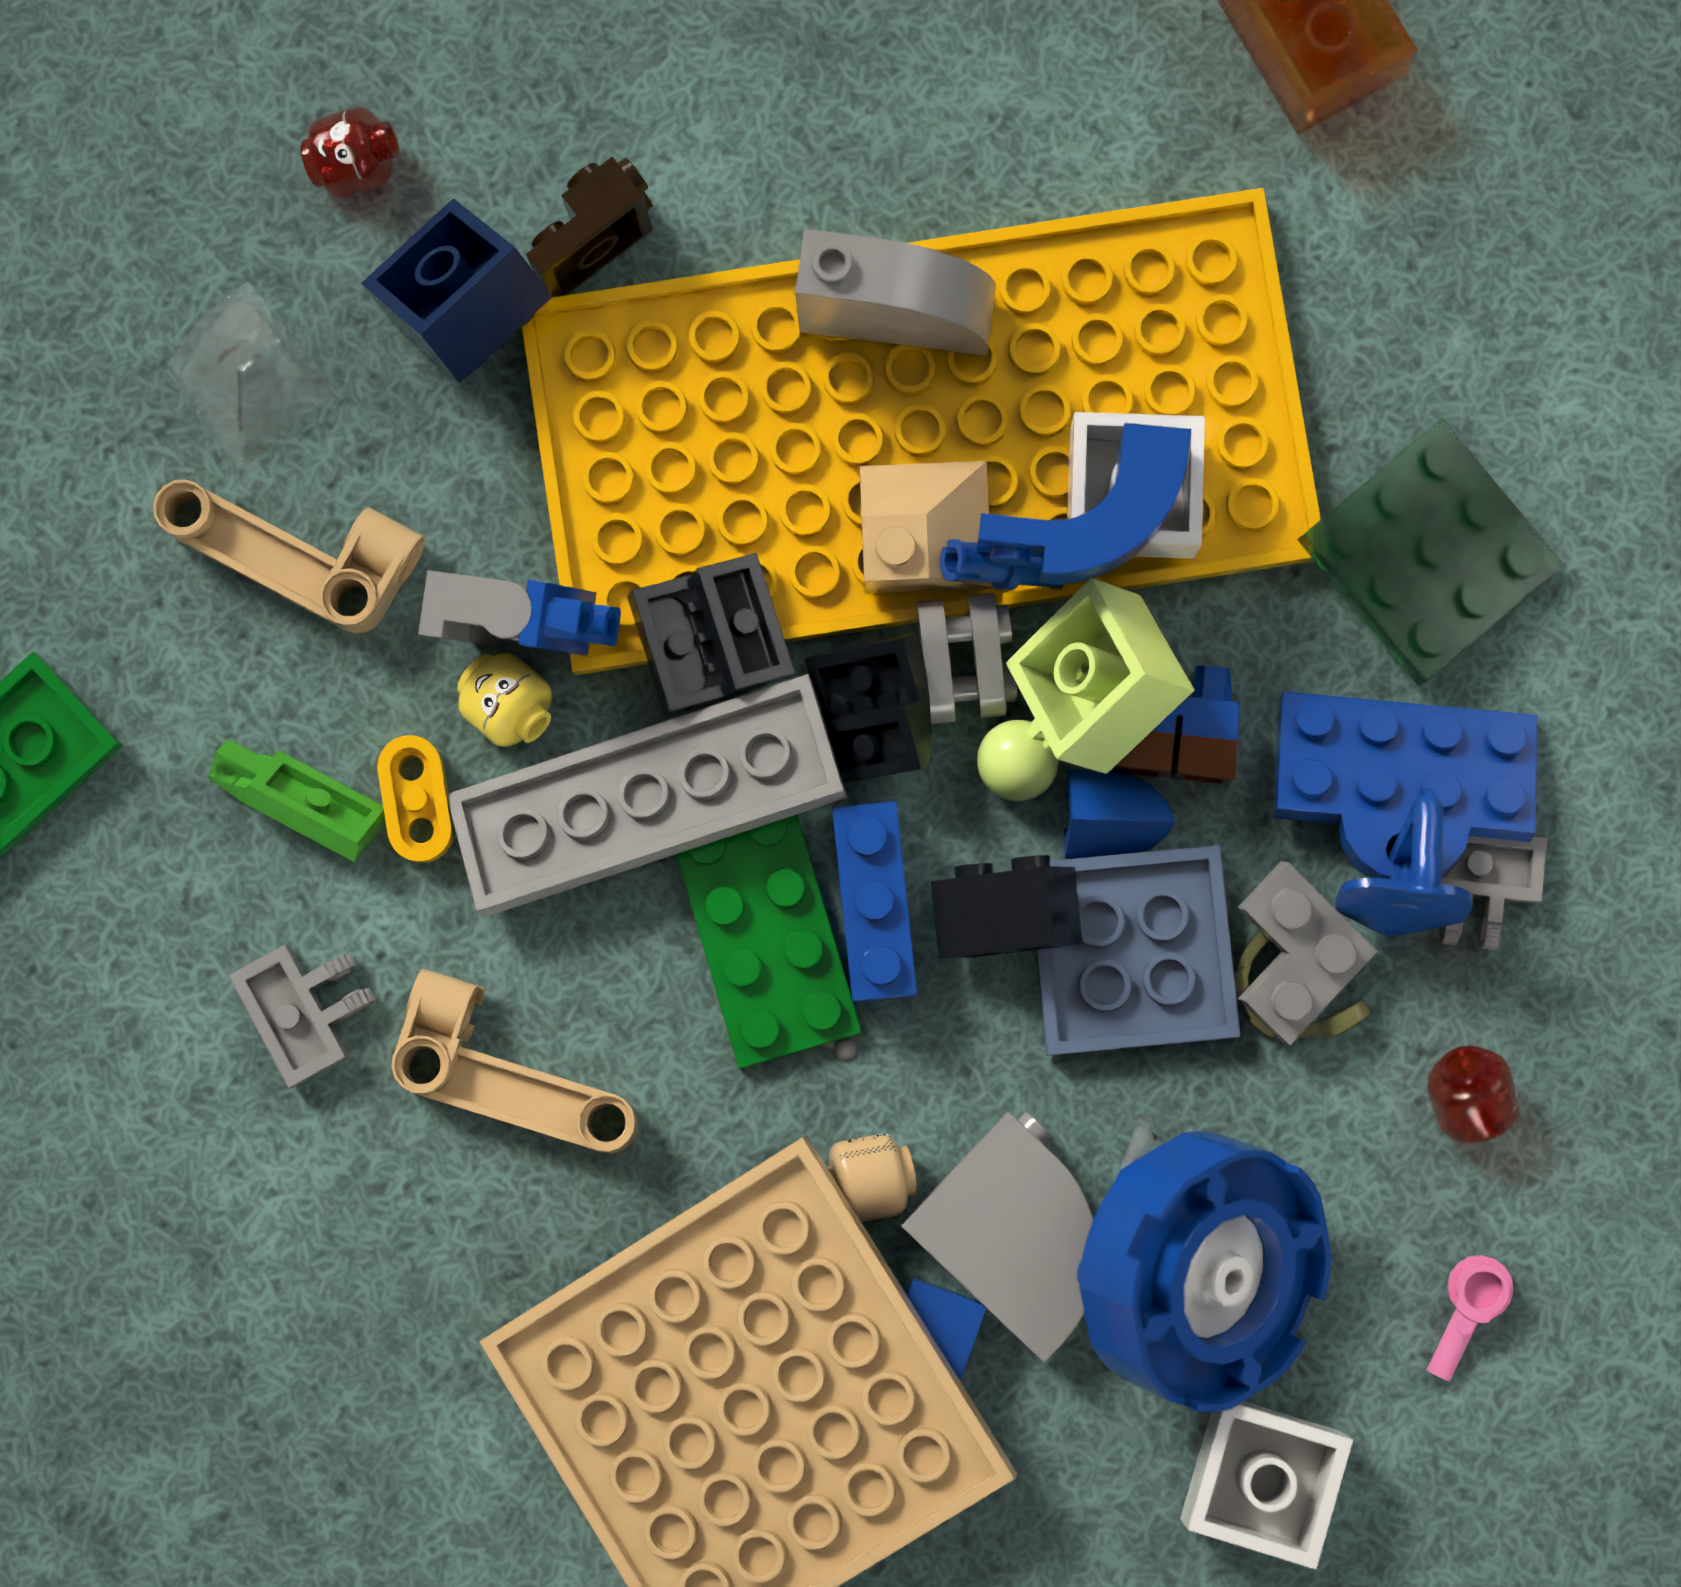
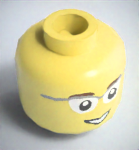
M507 652L494 656L486 654L474 660L461 675L457 686L460 694L458 709L463 718L492 744L500 747H510L522 740L530 743L536 740L548 727L551 721V714L548 712L552 701L551 687L542 676L518 656Z

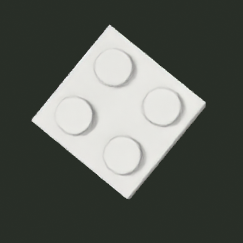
M1074 412L1070 427L1067 519L1090 511L1112 489L1116 477L1119 439L1124 423L1191 429L1188 461L1181 489L1160 530L1134 557L1194 559L1202 545L1205 416Z
M1245 1401L1229 1410L1211 1412L1180 1520L1190 1531L1317 1569L1353 1439L1342 1431Z

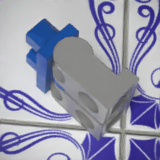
M427 570L418 635L499 647V640L503 638L519 641L518 645L588 656L589 643L615 647L621 610L616 607L595 604L596 592L558 584L528 580L527 585L511 581Z

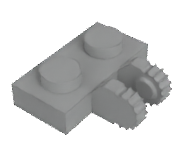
M1469 836L1461 859L1449 874L1441 879V884L1461 887L1469 891L1472 897L1485 898L1483 916L1478 931L1480 948L1490 950L1498 948L1502 931L1504 900L1532 904L1542 902L1548 838L1533 837L1531 842ZM1463 922L1441 927V943L1456 946L1462 934Z
M284 944L228 975L288 1088H295L349 1058L332 1025L376 1001L370 988L355 990L325 1010L314 992L315 989L331 981L335 982L344 978L357 966L351 953L343 954L305 975L290 946Z

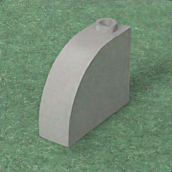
M804 229L795 290L800 332L987 356L996 283L981 268L955 256L904 242Z
M1026 1111L1018 1120L1009 1112H1005L901 1223V1227L1045 1363L1072 1333L1084 1313L1077 1280V1269L1083 1256L1093 1217L1087 1200L1074 1177L1060 1160L1046 1148L1053 1139V1136Z

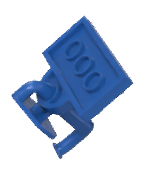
M1283 691L1280 698L1274 818L1338 824L1342 849L1354 868L1368 877L1345 882L1340 887L1335 898V909L1342 915L1385 936H1400L1465 921L1472 909V894L1461 887L1441 884V879L1445 878L1461 859L1466 849L1468 837L1531 842L1536 833L1537 715ZM1394 843L1389 856H1387L1386 847Z

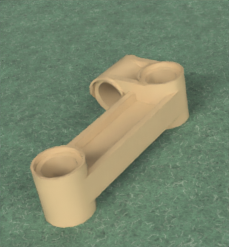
M174 480L164 485L156 494L153 503L154 517L158 525L180 543L213 559L344 631L354 634L366 633L375 628L383 619L400 586L411 575L422 555L426 542L425 536L373 508L367 507L352 525L343 545V550L338 559H335L189 480ZM189 500H199L202 507L199 519L188 527H178L175 516L179 507ZM360 587L366 589L368 594L366 607L355 616L341 615L339 602L342 595L351 588Z
M425 968L421 969L410 993L405 1012V1022L392 1057L391 1068L393 1075L402 1088L419 1096L601 1153L614 1154L621 1152L634 1142L638 1134L639 1120L636 1111L625 1099L615 1094L465 1048L475 1028L474 1025L469 1024L475 1004L482 1005L485 987ZM425 1049L435 1050L441 1062L438 1075L431 1082L417 1084L412 1079L409 1071L412 1058L419 1051ZM616 1106L624 1113L626 1120L625 1129L616 1140L610 1142L599 1141L591 1128L592 1118L601 1108Z

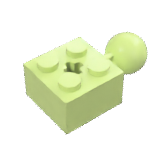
M1090 578L1006 662L1035 719L1032 722L1026 720L1006 721L995 726L987 733L980 744L977 755L980 777L985 786L1000 798L1010 801H1026L1036 798L1050 787L1056 777L1059 760L1107 774L1195 691L1141 595Z

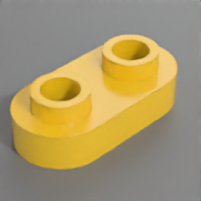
M414 735L400 736L390 741L383 748L377 764L388 838L394 850L402 857L416 863H429L441 858L449 850L455 834L447 799L449 791L444 761L438 749L426 739ZM410 758H419L424 766L422 775L413 781L405 780L401 772L402 765ZM420 820H429L434 828L432 838L425 843L415 842L411 833L414 824Z

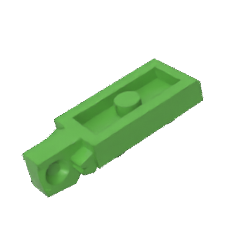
M227 739L214 754L208 776L209 780L232 794L240 802L353 862L359 858L385 822L383 805L279 750L273 757L264 754L258 755Z

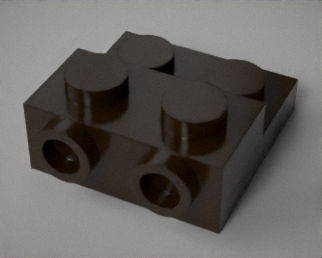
M613 157L600 166L597 163H590L575 173L567 183L569 190L561 195L570 220L566 224H563L562 221H556L548 225L533 239L531 244L533 249L527 252L526 256L533 272L552 297L570 294L653 230L648 210L653 207V204L644 192L648 189V185L635 166L626 157L618 163Z

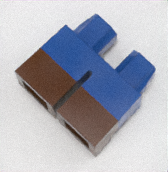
M1207 665L1195 666L1192 683L1195 691L1191 693V697H1187L1110 771L1166 778L1171 772L1177 721L1178 734L1172 779L1230 785L1235 780L1240 704V702L1231 701L1230 669Z

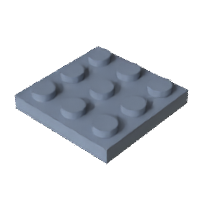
M1220 845L1050 861V866L1075 867L1083 944L1036 950L1046 1056L1241 1037Z

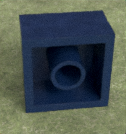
M454 198L361 283L397 329L459 383L473 370L482 366L502 343L520 327L527 324L535 313L552 298L516 247Z

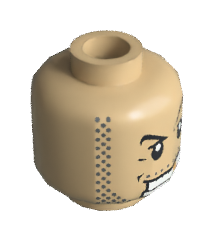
M877 1134L840 1141L831 1147L829 1166L827 1168L861 1222L902 1214L906 1208L908 1197L916 1196V1177L910 1151L907 1145L898 1147L890 1135Z

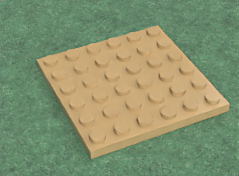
M807 1135L479 1341L628 1587H838L1013 1481L1018 1474Z

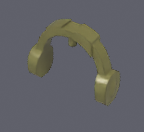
M1261 931L1245 948L1239 960L1237 971L1234 974L1238 1003L1241 1002L1238 998L1249 987L1248 975L1251 963L1260 949L1269 941ZM1361 999L1331 1016L1311 1023L1298 1038L1323 1033L1326 1039H1329L1337 1034H1343L1357 1026L1362 1019L1371 1014V1011L1364 1000ZM1243 1004L1251 1017L1249 1021L1271 1038L1275 1035Z

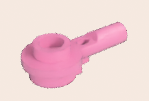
M1484 1255L1469 1256L1458 1262L1450 1272L1447 1289L1449 1299L1455 1307V1312L1426 1369L1450 1382L1478 1322L1489 1323L1491 1319L1502 1314L1511 1303L1514 1291L1512 1277L1506 1267L1492 1257Z

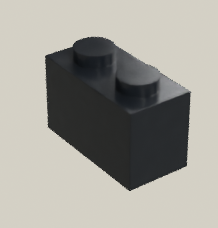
M1035 855L1011 859V871L993 873V863L967 864L954 867L955 878L931 881L938 959L974 958L1082 945L1075 867L1050 866L1049 855Z

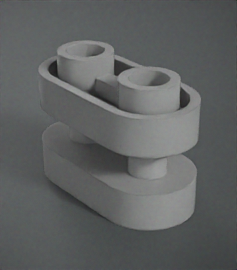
M993 593L967 596L968 615L945 618L942 599L916 602L920 645L928 681L931 724L956 722L955 702L978 700L981 719L1006 716V703L1017 702L1016 682L1007 665H1002L1000 646L1002 643L1012 642L1008 604L996 605ZM971 641L974 675L952 677L948 643Z

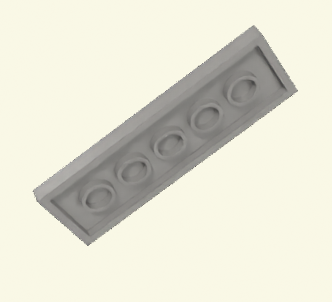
M808 674L447 794L475 908L483 918L848 798L815 688Z

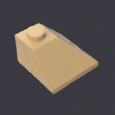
M987 461L860 466L865 594L992 589L991 583L948 581L942 575L940 568L941 552L944 546L948 547V540L959 539L966 542H978L981 513L989 514Z

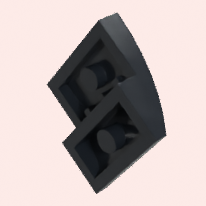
M757 553L700 567L692 575L634 589L627 596L665 717L727 699L786 679L795 674Z
M917 632L825 651L805 658L843 783L921 770L929 766L931 750L930 698L924 658Z

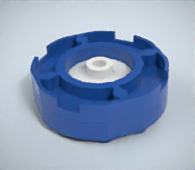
M1209 1131L1182 1133L1122 1168L1093 1219L1083 1250V1256L1077 1269V1280L1091 1346L1105 1366L1115 1375L1135 1386L1199 1412H1219L1232 1409L1280 1379L1307 1343L1294 1335L1304 1317L1310 1297L1321 1301L1325 1300L1331 1271L1332 1254L1322 1197L1310 1177L1300 1167L1285 1162L1272 1152Z

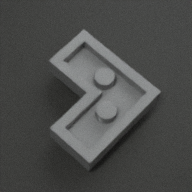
M1281 861L1237 907L1281 951L1238 999L1282 1043L1290 1046L1369 962L1377 951L1289 862Z

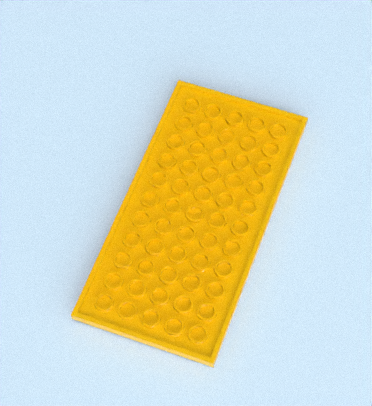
M1264 188L908 242V244L933 249L965 260L981 268L993 278L996 283V292L987 356L800 332L795 296L800 259L552 297L535 313L527 324L522 326L559 585L596 592L595 604L616 607L621 610L615 647L589 643L588 656L570 653L573 674L582 675L648 664L627 598L632 590L692 575L697 568L757 553L785 643L918 623L916 602L942 599L945 618L968 615L967 596L993 593L995 604H1008V609L1070 599L1088 580L1064 584L1065 587L1058 590L1049 587L1018 585L1014 590L1009 591L997 590L992 586V589L865 594L860 466L987 461L989 514L1042 520H1066L1068 511L1070 427L1074 412L1205 416L1202 545L1195 558L1132 557L1121 566L1094 579L1125 590L1324 560L1327 553Z

